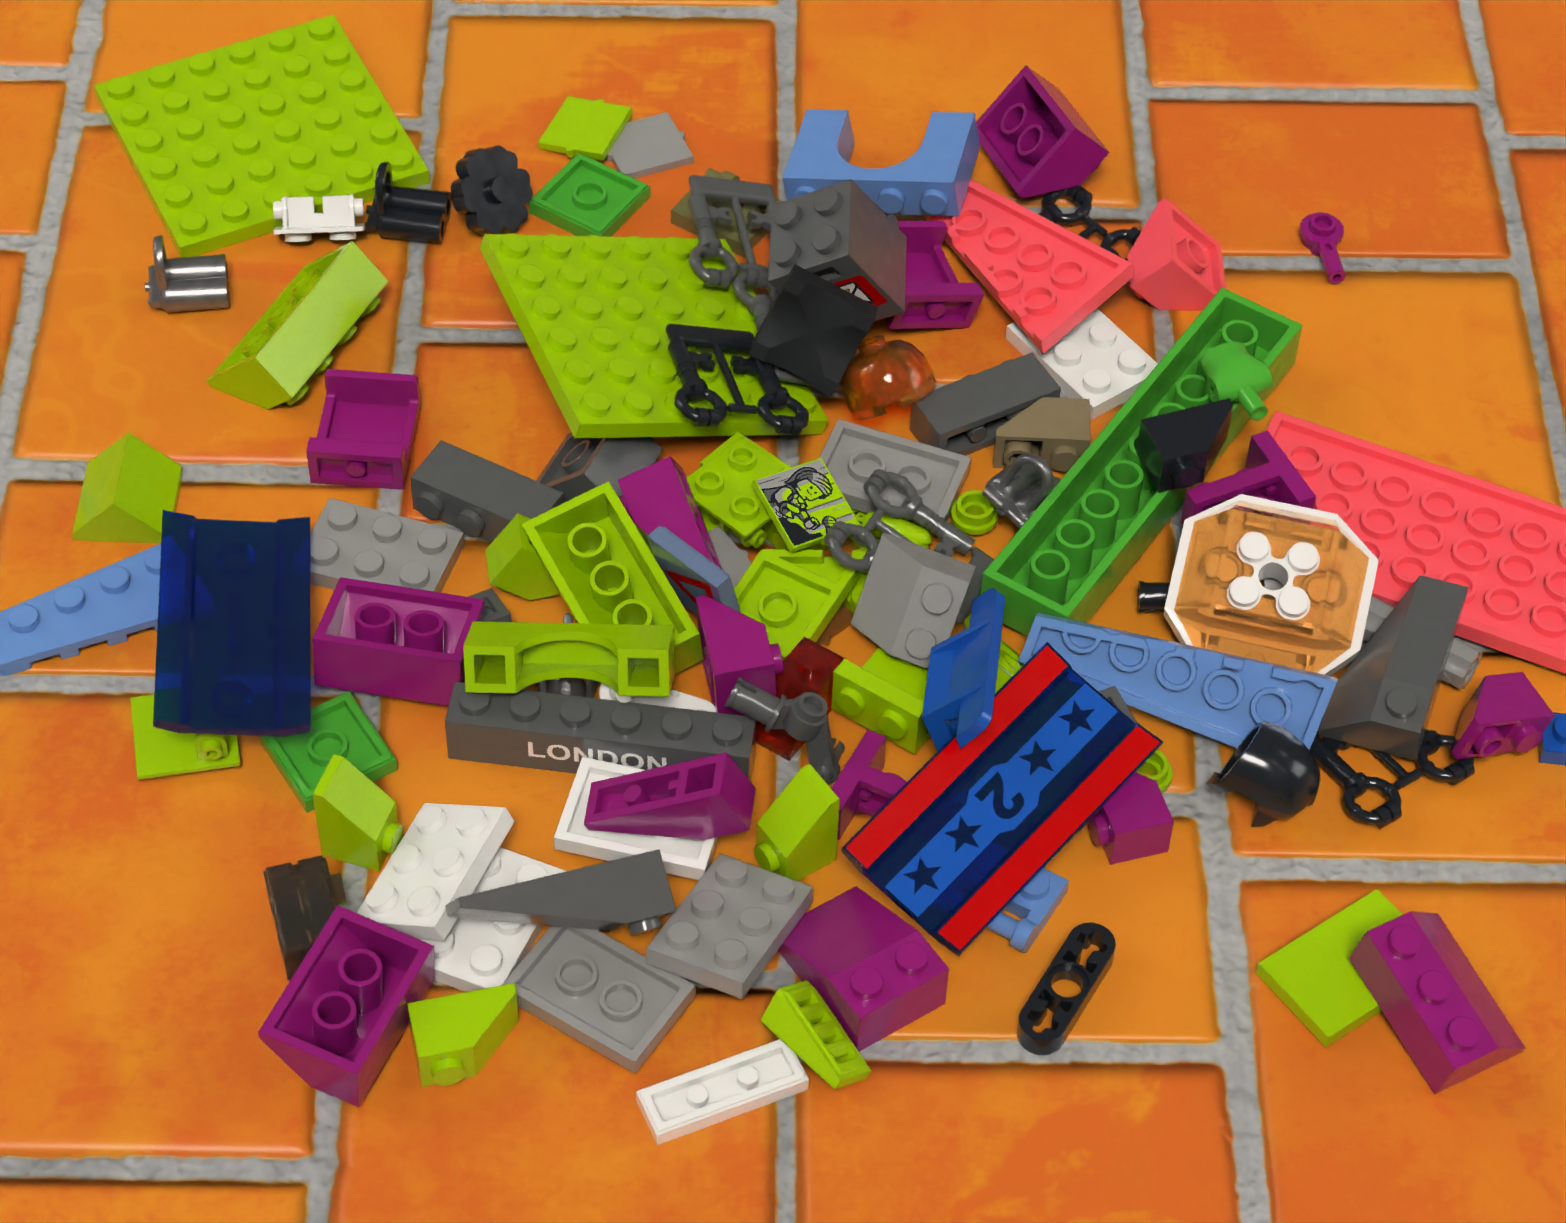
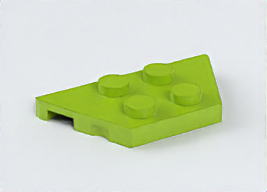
M761 549L734 588L741 613L764 624L769 643L779 644L784 673L775 674L777 697H780L864 572L842 567L833 556H824L823 550H802L790 553L785 549ZM852 550V558L863 559L866 554L862 550Z

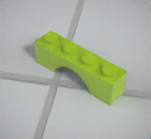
M473 621L463 645L465 692L516 694L529 685L545 680L582 678L604 683L614 689L618 696L670 697L675 676L674 625Z

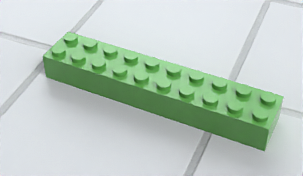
M1221 288L983 572L981 594L990 588H995L1005 596L1003 624L1028 636L1038 612L1085 623L1089 622L1184 503L1186 490L1192 489L1199 484L1158 493L1136 453L1141 420L1212 403L1207 391V378L1200 367L1201 358L1209 349L1233 341L1243 343L1252 356L1268 366L1272 375V388L1258 394L1264 402L1295 363L1302 324L1227 289ZM1240 401L1232 402L1233 410L1228 437L1212 466L1251 419Z

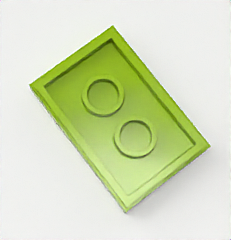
M1375 889L1260 961L1256 974L1326 1048L1382 1012L1349 960V957L1367 931L1403 914L1378 889Z

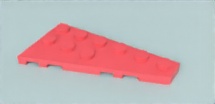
M971 179L960 216L923 215L927 221H944L946 223L948 231L944 238L945 242L1042 354L1047 352L1134 277L1131 262Z

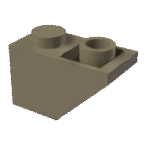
M1042 397L996 429L993 468H1006L1020 455L1031 453L1043 458L1051 467V470L1069 471L1090 446V400Z

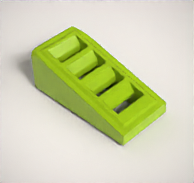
M805 980L781 987L776 991L761 1018L763 1024L833 1089L868 1078L871 1069L811 983Z

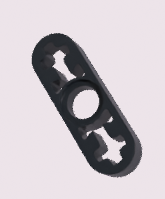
M1084 923L1076 926L1070 932L1019 1014L1017 1038L1020 1045L1028 1052L1036 1055H1049L1058 1051L1064 1044L1112 966L1116 942L1113 934L1106 927L1097 923ZM1091 944L1099 947V951L1094 950L1086 961L1085 968L1079 964L1082 949L1087 950ZM1068 979L1077 983L1081 988V992L1074 997H1062L1053 990L1052 985L1058 980ZM1048 1009L1054 1012L1051 1029L1046 1028L1042 1033H1037L1033 1030V1026L1038 1027L1042 1024L1047 1016Z

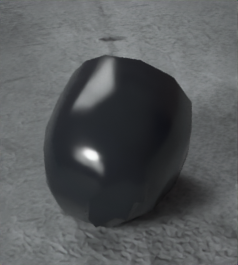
M1263 720L1246 736L1221 772H1214L1206 784L1219 794L1237 791L1256 802L1251 827H1263L1276 820H1289L1306 806L1313 805L1321 777L1315 757L1301 740L1285 728Z

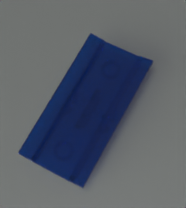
M163 510L153 727L177 733L281 737L310 732V517L281 519L276 522L197 519L192 515Z

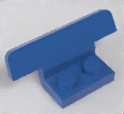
M990 588L973 599L969 628L931 648L922 719L939 754L955 737L960 748H963L983 732L992 719L1005 596L995 588Z

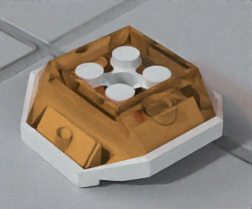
M1240 494L1184 520L1163 615L1181 644L1331 676L1352 662L1360 653L1379 560L1338 514ZM1265 578H1274L1280 581L1284 587L1279 590H1269L1263 587L1260 581Z

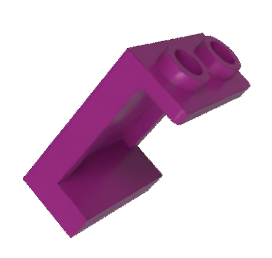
M898 221L899 229L907 237L905 312L884 318L889 329L969 328L984 297V293L978 283L958 282L941 248L948 231L946 223L944 221Z
M327 369L324 378L326 399L317 438L309 437L306 450L310 482L404 490L421 411L419 378L416 375Z

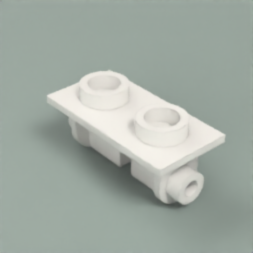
M354 194L322 196L323 213H315L314 196L282 197V201H273L274 219L283 220V226L276 227L273 230L274 234H284L285 242L311 241V233L329 232L330 240L356 239V231H364L365 223H356V216H364L363 198H354Z

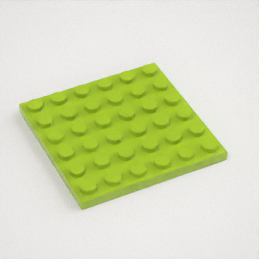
M334 15L314 19L313 21L283 30H276L266 35L239 41L225 47L198 53L184 59L157 65L94 85L96 99L180 257L198 256L274 232L273 230L276 227L283 226V220L274 219L273 201H282V197L314 196L315 213H323L322 196L354 194V198H363L364 203L371 202L375 196L377 169L382 162H390L393 186L416 188L430 183L427 166Z
M513 233L484 234L479 249L574 438L733 436L736 432H740L744 436L789 435L777 434L775 428L768 425L757 412L756 414L728 412L727 410L726 418L719 423L717 428L696 427L674 405L675 394L683 385L668 351V345L670 344L666 333V326L668 324L748 331L754 337L757 333L754 316L750 314L748 306L742 303L733 291L734 280L729 284L728 288L706 286L704 280L692 270L689 265V255L691 250L699 243L698 238L607 237L597 235L559 236L555 234L517 235ZM719 239L722 247L729 251L736 259L727 241ZM719 257L710 260L701 258L702 265L706 269L726 270L725 262ZM746 286V291L752 297L757 296L753 287ZM687 347L688 351H693L697 354H701V352L712 354L711 360H714L716 364L714 370L707 371L696 368L700 379L706 382L708 389L717 393L726 402L727 406L729 403L735 404L713 350ZM722 350L745 405H755L757 407L758 400L764 396V391L757 375L747 372L744 374L734 373V366L730 364L732 355L742 356L747 359L749 358V353ZM780 381L781 386L788 390L790 397L799 401L809 412L808 425L802 429L800 435L823 434L829 420L808 385ZM706 400L698 403H688L694 409L696 407L713 409V405ZM787 407L779 411L771 410L776 416H795V413Z

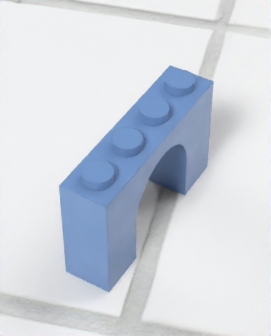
M806 110L782 178L787 200L852 179L884 214L960 216L980 149L975 113L932 112L923 142L911 157L893 166L869 169L857 167L849 163L855 141L848 110Z

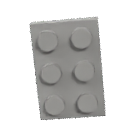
M841 419L837 420L819 457L822 458L851 509L865 513L877 510L870 501L869 496L865 493L863 486L875 470L881 469L885 472L897 473L908 478V481L917 490L918 496L922 498L923 504L933 510L935 514H938L939 517H943L945 521H948L952 506L960 494L971 465V457ZM890 483L880 494L884 500L897 507L901 506L907 498L903 490H899L896 485ZM911 519V520H908L909 522H912V523H914V524H916V525H919L918 523H916V522L913 521L912 519Z
M329 498L292 566L293 576L295 580L333 590L339 578L343 577L441 593L465 545L464 532Z
M719 854L646 949V964L743 999L813 903V886Z
M550 926L502 984L515 983L518 1007L633 1073L639 1070L696 997L695 984L681 976L646 964L645 956L599 930Z

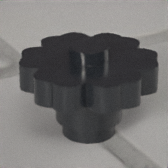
M497 145L485 149L478 148L467 151L464 157L456 163V172L459 179L451 184V200L455 210L458 213L465 214L467 227L471 231L478 232L483 237L484 234L515 232L528 217L527 208L524 203L529 202L533 197L532 188L529 185L530 176L528 172L524 169H517L518 158L516 154L506 151L502 146Z

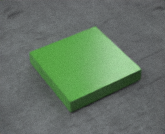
M578 153L528 202L529 213L576 236L597 235L611 237L651 197L649 185Z
M350 691L259 732L262 746L306 813L315 809L313 792L333 754L346 758L372 782L398 770L396 758Z

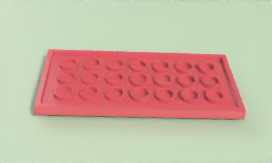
M1275 411L1266 431L1271 434L1316 495L1313 509L1338 514L1379 560L1372 596L1396 607L1420 575L1469 587L1455 633L1456 636L1566 674V508Z

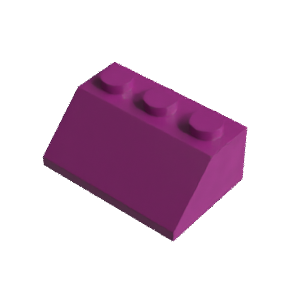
M1027 65L1024 66L976 121L981 146L1015 192L1022 198L1080 186L1110 153L1063 93Z
M340 577L312 639L314 685L449 706L454 683H465L463 645L472 622L483 620L485 599Z
M337 905L258 1032L259 1038L310 1087L360 1107L409 1024L407 1003L422 1001L434 981V945Z
M1410 911L1367 931L1350 955L1349 960L1434 1094L1523 1052L1525 1046L1439 914Z

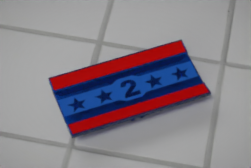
M1046 642L995 694L993 715L987 728L963 748H960L955 734L842 847L841 852L866 878L924 930L959 957L1162 746L1163 741L1137 722H1133L1076 673L1071 665Z

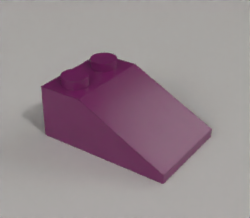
M857 886L805 913L778 949V952L801 981L807 980L821 995L859 1052L939 1008L946 1001L949 968L917 929Z

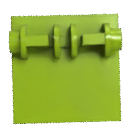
M741 437L686 478L699 510L709 516V520L713 524H719L720 529L724 532L733 530L732 534L738 537L741 544L745 547L753 546L759 548L763 545L767 538V532L763 530L764 525L771 518L751 484L754 479L781 471L783 466Z
M203 668L197 670L194 673V677L191 678L189 682L190 690L130 698L138 780L240 766L231 684L220 685V680L214 675V672Z

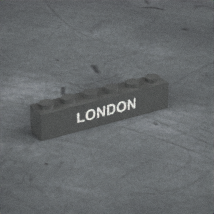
M463 682L454 683L445 719L448 758L575 774L578 771L582 757L650 770L727 752L751 782L756 754V720L748 716L632 702L622 703L615 700L521 690L516 694L465 692V683Z

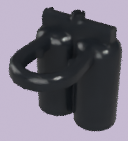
M382 162L379 164L376 173L375 196L372 206L367 205L366 208L369 216L367 223L365 222V228L368 231L378 232L383 238L441 244L445 234V222H448L451 212V193L449 191L393 186L390 162Z

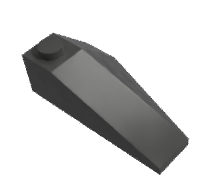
M1420 575L1337 681L1324 713L1318 735L1417 761L1469 587Z
M660 849L458 897L445 905L447 915L452 917L606 931L629 927L631 936L661 928L660 919L676 911Z

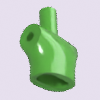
M1237 341L1217 345L1203 354L1200 367L1207 378V391L1211 401L1216 402L1230 398L1231 402L1240 401L1252 420L1258 421L1263 419L1268 413V408L1258 394L1272 388V375L1268 366L1252 356L1243 343Z

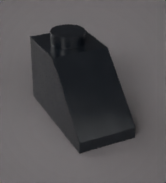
M1230 398L1141 420L1136 453L1158 493L1177 488H1187L1204 481L1228 437L1233 403Z

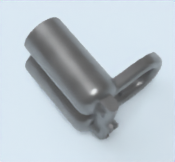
M158 235L154 237V265L149 266V283H145V291L149 292L148 304L151 308H162L165 312L169 313L229 308L228 269L225 254L167 259L163 236Z
M1027 453L1017 457L1009 466L993 476L987 482L982 494L991 504L998 508L997 513L1000 516L1006 515L1015 526L1021 528L1061 479L1054 477L1051 467L1043 458Z

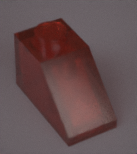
M803 637L784 659V673L775 674L776 696L780 698L784 694L787 696V699H795L805 692L816 693L826 701L828 715L833 710L831 709L833 671L844 660V657ZM756 721V743L788 761L806 742L794 739L785 729H771L768 733L764 731L765 725Z

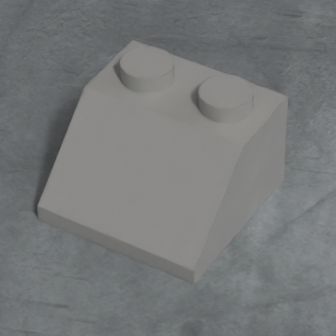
M883 532L850 624L889 655L928 669L931 648L947 640L952 634L976 566Z

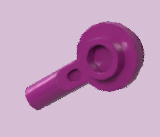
M1324 212L1309 214L1300 223L1299 230L1302 242L1311 251V254L1320 256L1328 281L1332 284L1340 283L1345 279L1346 275L1337 251V244L1343 238L1344 226L1340 220L1331 214Z

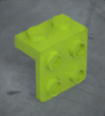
M881 647L873 653L862 667L844 658L833 671L831 709L871 731L886 736V739L916 754L930 737L922 719L928 669L891 656Z

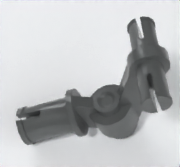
M739 676L724 706L730 707L764 724V731L768 733L771 729H785L794 739L806 741L809 764L828 786L834 783L840 773L838 762L845 750V746L839 741L835 749L833 747L837 739L831 737L826 701L820 695L813 692H805L795 699H787V696L784 694L779 698Z

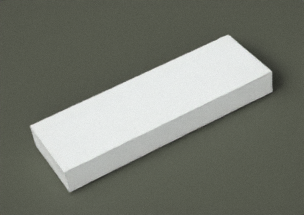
M779 1039L636 1091V1102L656 1144L660 1145L806 1091L809 1087V1079L797 1055Z

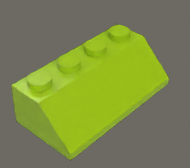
M353 241L306 264L206 382L214 389L267 410L284 402L288 405L294 404L308 391L309 386L306 384V381L311 375H317L331 363L333 356L330 352L334 347L345 343L357 331V327L354 325L357 319L369 314L380 303L381 299L378 297V294L389 281Z
M609 481L521 524L523 531L577 623L674 625L675 674L704 660L699 631Z

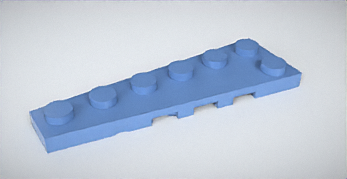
M170 539L1 611L0 676H9L29 670L34 661L51 656H60L61 660L80 655L79 648L106 640L108 646L128 641L127 634L154 627L156 632L208 618L216 614L214 602L173 539Z
M1039 612L1034 618L1019 658V662L1028 665L1048 645L1068 665L1057 677L1081 687L1086 683L1095 692L1115 686L1127 705L1235 748H1238L1256 725L1264 720L1285 728L1301 740L1310 750L1338 681L1337 678L1324 674Z

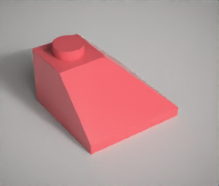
M1167 198L1158 202L1127 255L1128 261L1133 265L1134 277L1128 281V285L1135 296L1140 299L1144 298L1158 310L1203 311L1221 288L1226 289L1221 244Z

